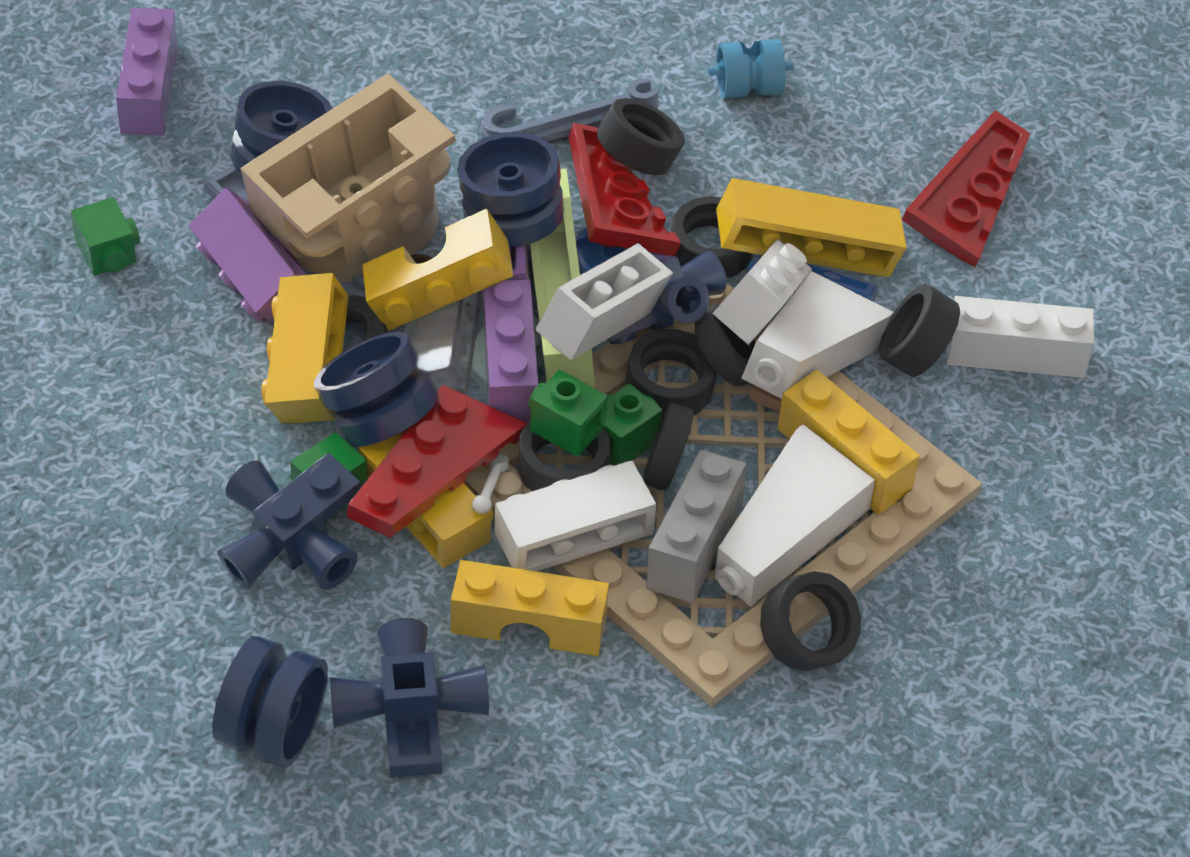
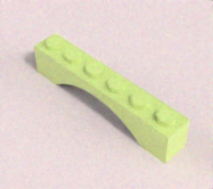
M560 169V186L563 190L564 198L563 221L553 233L538 242L530 243L539 322L558 287L580 276L567 169ZM541 335L546 383L560 369L595 388L592 348L570 360L563 353L557 351Z

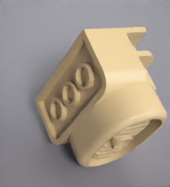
M387 73L240 169L252 214L292 254L296 261L315 274L333 273L335 277H338L339 282H351L353 275H363L362 264L402 246L405 247L410 256L414 255L431 240L439 222L435 184L440 182L449 173L451 168L450 157L445 148L456 142V138L445 125Z

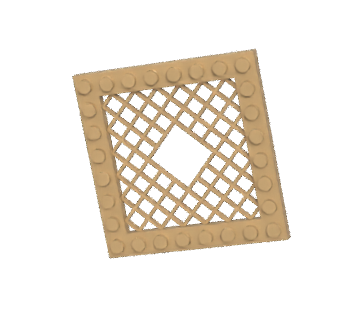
M726 283V290L723 294L709 296L708 308L716 304L720 305L734 288ZM771 319L765 325V327L757 334V336L754 338L755 343L762 335V333L766 330V328L769 326V324L773 321V319ZM676 320L675 324L662 328L679 329L696 335L695 322L682 323ZM649 327L636 331L637 337L629 342L615 345L608 342L593 352L595 389L608 395L614 394L626 386L627 363L633 345L645 334L659 329L652 330ZM660 360L644 368V373L647 374L658 366V382L655 383L667 388H684L698 381V375L691 369V383L665 382V366L688 367L684 363L673 360ZM838 371L827 378L920 455L911 491L907 492L901 500L879 516L874 512L868 517L867 511L860 517V521H855L845 529L851 531L837 542H835L834 538L827 544V547H823L813 555L818 557L805 567L801 568L800 566L794 571V574H790L784 579L786 580L812 571L828 573L845 583L852 594H854L980 494L982 483ZM723 379V385L715 384L713 393L723 394L724 410L702 409L698 414H695L691 425V434L688 435L686 443L757 446L759 487L765 478V473H768L773 464H765V447L784 448L789 439L764 438V421L778 422L779 412H764V405L757 402V411L731 410V394L750 395L752 386L734 387ZM698 418L724 419V436L698 435ZM731 420L757 421V437L731 436ZM519 442L515 445L509 443L499 450V454L509 458V469L500 473L490 497L492 503L491 510L494 517L495 503L504 501L515 494L532 492L524 485L518 470L515 469L519 459ZM557 445L556 454H535L543 463L556 464L557 469H562L563 464L585 465L592 460L591 454L590 456L579 457L563 455V449ZM636 458L633 460V463L636 467L646 468L648 459ZM490 464L486 467L479 465L466 475L464 484L475 496L482 493L491 471ZM646 485L651 495H656L655 522L657 533L667 514L663 513L664 490ZM636 539L614 546L615 548H621V559L611 550L605 549L552 566L562 576L609 583L607 616L711 707L774 658V655L765 644L760 627L761 607L767 594L750 607L741 599H733V595L726 591L725 599L698 598L697 595L694 603L648 590L646 589L647 582L642 578L647 577L648 567L628 566L629 548L649 549L652 540ZM710 570L706 579L717 580L714 578L715 570ZM810 592L799 593L794 597L790 605L789 620L797 639L829 614L823 602ZM675 606L690 607V619ZM698 607L725 608V627L698 626ZM733 609H749L733 622Z

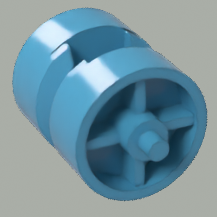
M779 39L754 41L751 48H746L743 42L719 43L716 51V66L708 68V76H716L722 99L747 97L750 90H755L758 96L782 95L785 89L786 71L793 70V62H785L783 46Z

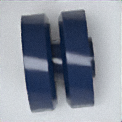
M268 81L248 87L239 96L236 109L235 131L230 156L235 169L242 174L241 167L332 109L330 102L318 91L299 83Z
M504 132L479 140L469 146L460 157L457 172L460 190L463 194L462 208L464 219L487 209L508 239L509 246H522L538 242L553 233L563 221L564 198L563 190L560 186L559 156L554 146L543 138L524 132Z
M400 331L389 332L369 338L335 357L321 369L314 379L316 392L326 408L337 411L334 416V423L342 438L352 447L372 445L403 432L423 418L433 408L439 398L438 390L427 370L416 367L419 362L418 353L407 334Z
M251 636L241 646L232 660L222 682L212 721V737L215 742L238 752L248 751L251 747L255 746V752L260 760L282 768L291 766L299 757L309 739L324 702L328 683V665L326 660L303 651H294L287 657L281 643L261 636Z

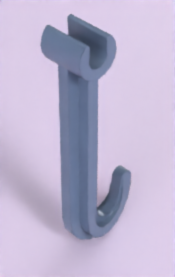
M636 79L629 84L628 93L529 121L514 127L499 128L496 127L498 123L517 114V108L514 103L505 104L490 110L483 117L480 125L482 138L504 132H524L539 136L547 142L569 136L573 123L599 127L616 99L630 98L640 100L658 109V90L651 91V79Z

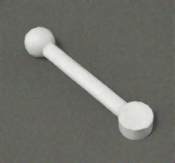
M499 454L498 458L490 463L491 471L482 493L475 497L472 502L473 510L478 514H486L491 509L490 497L501 472L509 469V458L505 455Z

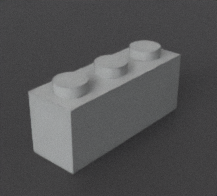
M700 449L649 546L646 589L694 603L717 557L718 547L730 531L743 505L746 462Z

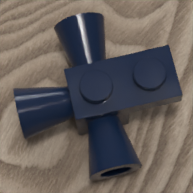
M707 250L680 267L678 257L653 255L671 270L673 275L649 315L606 340H609V343L612 345L622 344L637 337L636 331L647 327L655 330L669 327L675 324L676 320L682 323L698 321L707 311L709 296L723 294L726 290V275L718 257L713 252Z
M329 452L281 490L262 462L251 461L244 464L228 481L225 493L227 498L253 513L258 530L219 549L217 553L221 562L231 576L247 590L250 589L277 556L292 571L305 563L319 587L323 590L338 586L351 574L356 566L358 556L354 550L328 535L325 522L349 504L361 489L360 481Z
M413 618L394 619L382 625L377 633L384 656H381L382 683L330 677L333 728L384 714L390 778L442 774L437 710L489 715L486 667L483 664L436 678L433 652L425 653L428 636L427 626L422 621Z

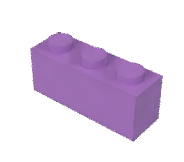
M131 8L116 96L120 134L163 136L165 134L178 47L174 9Z
M225 187L188 226L200 240L196 244L197 249L214 264L218 263L222 270L218 273L221 280L230 289L242 294L244 299L240 304L245 311L259 322L265 318L274 323L272 300L274 296H278L280 277L308 274L292 254L254 217L249 202Z
M504 280L483 290V327L488 406L528 423L531 418V409L528 407V402L532 392L538 386L530 280Z

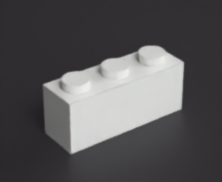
M777 239L712 314L749 345L786 303L812 268L806 264L807 259L798 248L789 243L784 245Z
M638 243L558 287L535 330L546 338L557 351L572 360L649 315L673 272Z
M963 296L954 297V301L959 304L960 317L953 338L947 346V365L1085 378L1094 346L1093 309Z
M631 460L616 466H605L596 472L571 480H560L549 487L533 492L515 494L504 501L495 503V535L512 568L540 571L653 534L656 502Z

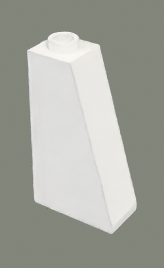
M811 271L757 340L742 379L782 399L784 391L816 369L828 377L874 353L893 311Z
M801 425L796 429L718 547L714 578L718 580L721 587L727 593L737 595L751 607L870 510L875 479L805 425Z

